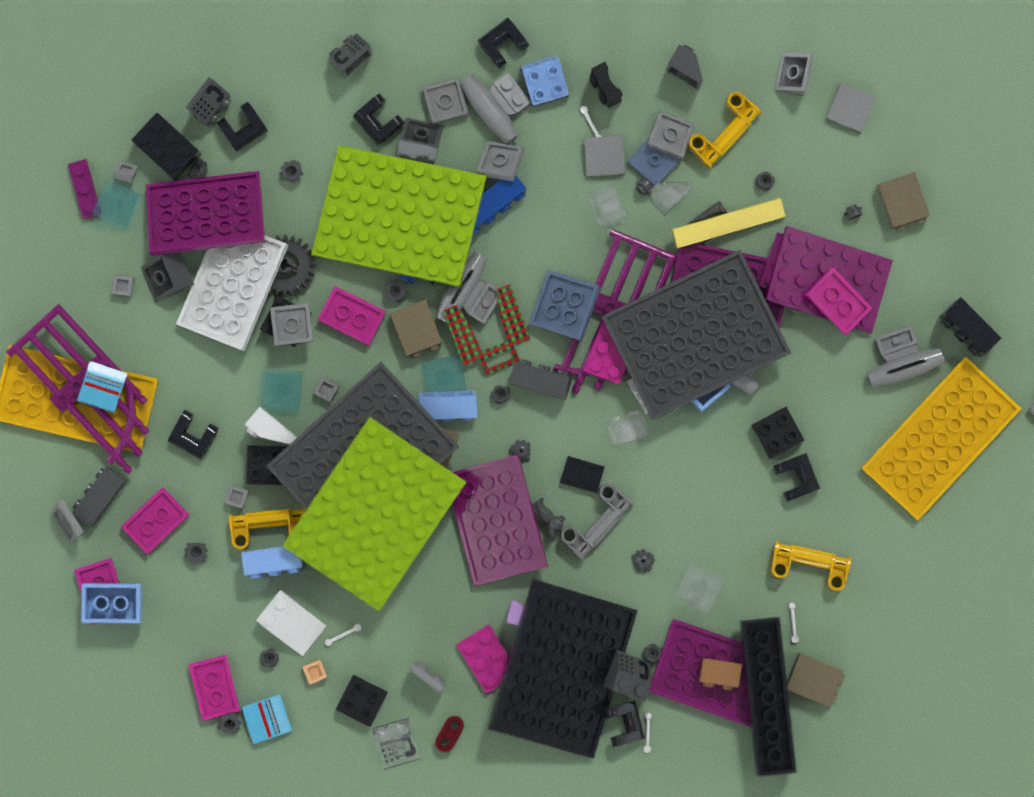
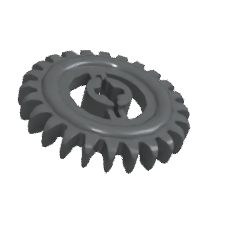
M286 234L283 240L277 235L276 240L288 244L286 252L297 257L299 266L294 265L289 257L284 256L281 263L283 264L287 261L291 267H286L283 270L280 265L278 271L283 275H288L292 271L297 274L287 280L275 277L269 293L275 289L276 296L280 292L283 293L284 297L287 296V292L294 296V290L301 293L300 287L302 286L307 289L308 287L305 282H312L309 275H315V272L311 271V269L316 268L317 265L311 262L316 258L309 257L312 249L306 251L308 243L301 246V238L295 242L294 235H292L290 240H288Z

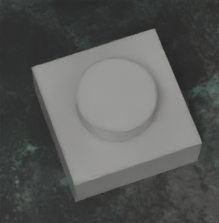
M119 161L113 178L132 183L138 166Z
M114 275L111 294L131 297L134 278Z
M322 376L313 393L331 403L339 385Z
M230 485L225 504L244 509L249 490Z

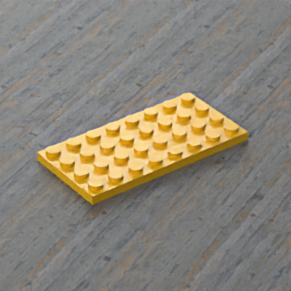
M22 348L59 389L68 382L41 352ZM16 353L12 357L8 354L6 355L0 379L1 422L99 444L68 410L62 413L50 400L54 394ZM54 355L73 376L82 370L74 359ZM122 371L127 373L126 377L147 399V402L143 405L134 397L135 414L143 422V425L148 428L159 379ZM123 385L120 399L127 405L126 387ZM76 401L73 405L113 448H116L121 438L90 405ZM117 406L114 413L105 410L125 430L127 416ZM133 425L130 438L142 450L146 435L142 434L139 431L140 429ZM127 445L123 449L126 451L133 452V450H131Z
M965 356L861 469L918 521L1022 408Z

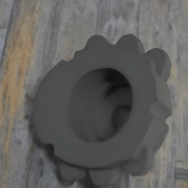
M202 159L195 161L190 168L189 179L205 177L208 171L207 162H204Z
M296 160L284 162V166L281 167L282 171L279 174L288 181L295 183L303 175L301 164Z
M397 278L395 281L390 280L389 284H385L384 296L387 300L399 302L400 299H404L407 291Z
M516 440V443L509 449L510 455L519 454L521 463H524L525 460H530V442L525 443V440L521 442Z
M198 542L187 543V548L184 549L186 552L184 556L189 558L191 563L199 564L203 561V558H207V554H205L208 551L205 548L206 544Z
M642 549L641 552L636 551V555H632L633 563L638 573L641 571L646 573L647 570H652L651 565L655 561L652 553H647L645 549Z
M229 712L226 715L220 716L218 729L235 734L236 730L240 729L239 725L242 722L235 713Z

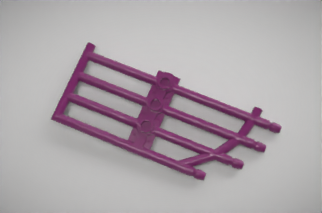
M611 229L609 236L614 237L595 285H599L602 288L620 242L623 241L632 246L611 297L599 292L593 311L605 315L626 305V303L619 301L618 297L639 248L648 251L649 255L629 303L640 297L656 256L667 259L655 290L665 286L677 255ZM602 318L581 369L569 367L579 344V340L573 338L562 365L555 364L553 371L561 370L568 372L569 375L577 376L575 385L572 388V392L578 394L585 377L592 375L584 372L601 327ZM627 368L625 369V372L623 374L624 376H627V374L629 373ZM598 377L594 389L600 391L605 379Z
M57 304L6 352L10 357L16 353L54 394L50 400L62 413L68 410L110 455L106 459L110 465L116 461L127 474H130L133 470L120 454L126 445L138 457L143 454L142 450L137 447V444L130 437L133 425L139 428V431L144 435L150 432L135 414L134 397L143 405L147 402V399L126 377L124 386L126 387L127 405L120 397L117 403V407L127 416L125 430L104 409L91 406L121 438L114 449L73 405L78 399L89 363L83 359L50 321L59 314L96 354V357L91 362L118 371L121 370L64 308ZM45 328L79 364L82 370L73 376L36 336L40 330ZM29 340L68 381L61 389L23 351L22 347Z

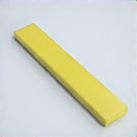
M776 198L674 228L672 233L676 248H680L786 216L781 198Z

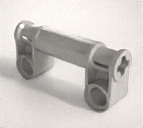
M605 483L599 487L598 495L609 507L584 535H581L571 526H566L560 531V539L583 561L585 555L592 548L594 549L623 517V513L629 506L634 505L624 493L620 492L612 484ZM605 487L612 489V495L608 498L603 496V489ZM567 530H572L574 532L573 539L565 540L564 533Z

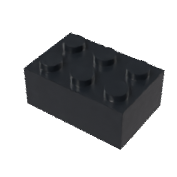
M158 112L131 139L140 150L174 181H177L201 155V152Z
M962 297L955 300L939 316L942 319L940 321L942 325L947 329L951 328L955 332L954 337L961 343L964 341L968 345L967 350L973 356L981 357L985 355L1002 339Z

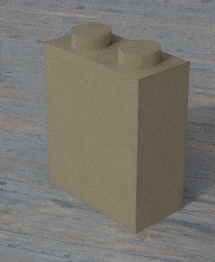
M915 172L876 186L891 229L896 228L897 231L908 228L907 224L913 222L915 225L926 222L925 218L930 216Z
M426 299L390 313L407 357L417 358L422 355V351L429 349V352L439 349L440 344H443Z
M798 653L787 681L788 691L830 707V704H834L838 693H835L837 686L842 685L845 675H842L843 670Z

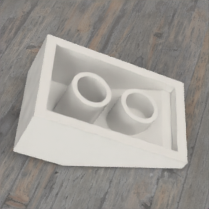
M261 407L245 423L248 427L246 431L254 438L259 436L289 445L297 438Z
M283 590L277 593L256 620L302 656L326 628L323 622Z

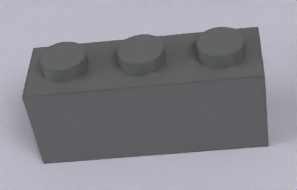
M527 360L515 361L509 380L510 384L560 399H567L573 379L568 377V372L557 370V373L550 371L551 367L539 364V368L531 366L532 362Z
M109 467L99 470L95 476L97 480L93 485L90 483L84 491L86 495L82 500L78 499L72 507L74 509L72 514L90 527H94L127 482V480Z

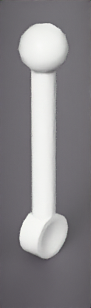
M582 106L580 108V112L585 115L595 136L602 137L598 134L591 118L587 113L588 108L586 106Z
M790 603L788 607L791 610L793 634L791 641L797 643L799 638L796 636L794 612L796 605L795 603Z
M355 624L354 628L332 639H326L325 645L331 646L333 642L354 631H360L361 625Z
M650 712L645 713L646 742L643 750L646 753L651 751L649 738L652 714Z

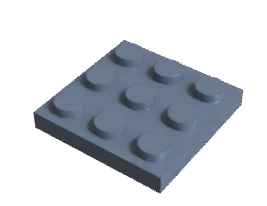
M548 270L529 324L582 341L601 287Z

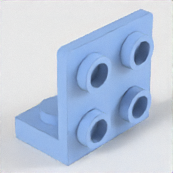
M557 55L520 66L525 77L532 105H538L569 95L561 63Z

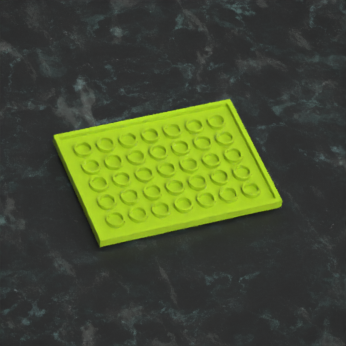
M338 145L311 255L461 287L487 176Z
M369 417L282 546L380 611L466 481Z

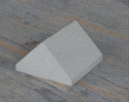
M782 53L775 90L804 96L814 55Z

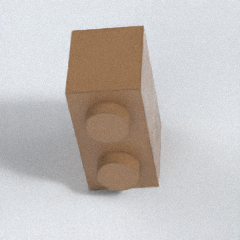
M702 658L699 681L703 682V686L714 687L715 684L722 685V689L733 690L734 687H739L742 664Z

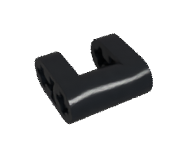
M508 17L477 40L498 69L507 62L496 47L509 37L521 52L529 47L526 39Z
M380 93L353 115V118L377 146L388 139L405 123L399 115L395 116L384 126L378 121L373 113L386 102Z
M248 101L240 107L249 119V124L234 132L225 118L217 122L236 152L268 131Z
M185 409L171 432L168 442L202 460L212 444L219 427L210 423L200 440L186 432L194 414Z
M807 453L773 466L776 475L794 468L801 486L783 493L786 501L821 489Z
M635 700L603 709L605 719L622 715L626 733L610 737L613 747L645 738Z

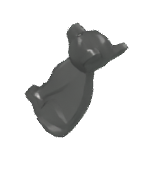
M542 497L532 504L536 521L547 524L550 534L554 536L555 532L561 531L565 517L562 515L554 516L552 511L544 505V498Z

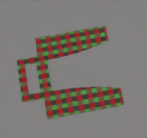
M511 284L497 289L500 316L508 341L481 351L468 321L457 305L443 310L463 366L480 360L485 375L513 365L515 361L520 362L515 345L530 340V336ZM511 350L512 359L488 368L485 359Z

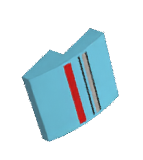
M90 361L77 401L114 413L127 373Z
M280 694L241 707L253 744L292 731Z

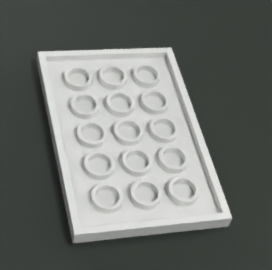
M265 236V242L207 249L195 277L194 285L190 289L176 324L245 351L286 253L288 244Z

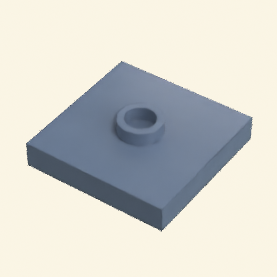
M647 140L628 160V163L656 188L681 160L646 146Z

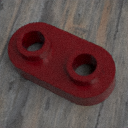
M450 716L444 723L435 741L436 748L439 751L449 752L453 749L464 729V722L460 717ZM457 722L458 728H451V723ZM443 739L449 741L447 746L442 745L441 741Z

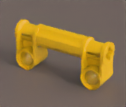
M733 92L726 99L728 109L736 117L713 143L709 142L701 134H695L689 140V150L709 169L713 168L716 160L719 157H723L730 147L751 126V122L756 116L762 114V111L740 92ZM732 97L739 98V106L732 105ZM693 139H699L702 142V147L695 148L692 145Z
M304 507L298 510H290L288 508L251 512L237 516L229 514L232 544L239 550H246L251 544L250 529L288 526L290 535L306 512V509ZM239 536L246 538L245 545H237L236 541Z
M775 541L770 573L776 579L786 577L789 573L791 561L828 569L826 585L831 591H839L845 587L851 565V557L843 558L836 556L834 553L794 544L791 546ZM776 565L784 567L782 575H778L775 572ZM834 577L839 578L841 581L838 588L833 587L831 584V580Z

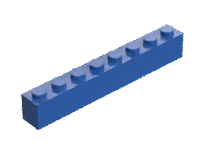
M515 176L514 181L500 180L483 193L473 236L481 231L479 228L483 224L489 225L496 219L494 217L496 214L506 212L511 207L509 204L514 200L519 202L526 196L527 188L517 176ZM399 274L406 284L409 282L413 284L419 279Z

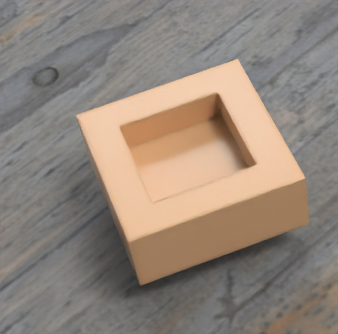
M321 659L302 667L309 685L328 677Z

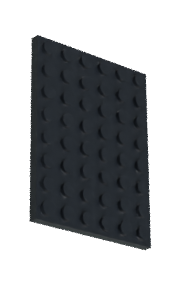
M532 579L488 729L594 759L605 722L603 709L610 706L614 692L604 687L603 684L616 650L626 652L638 610Z

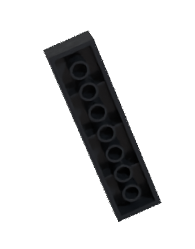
M780 617L740 620L756 776L797 773Z

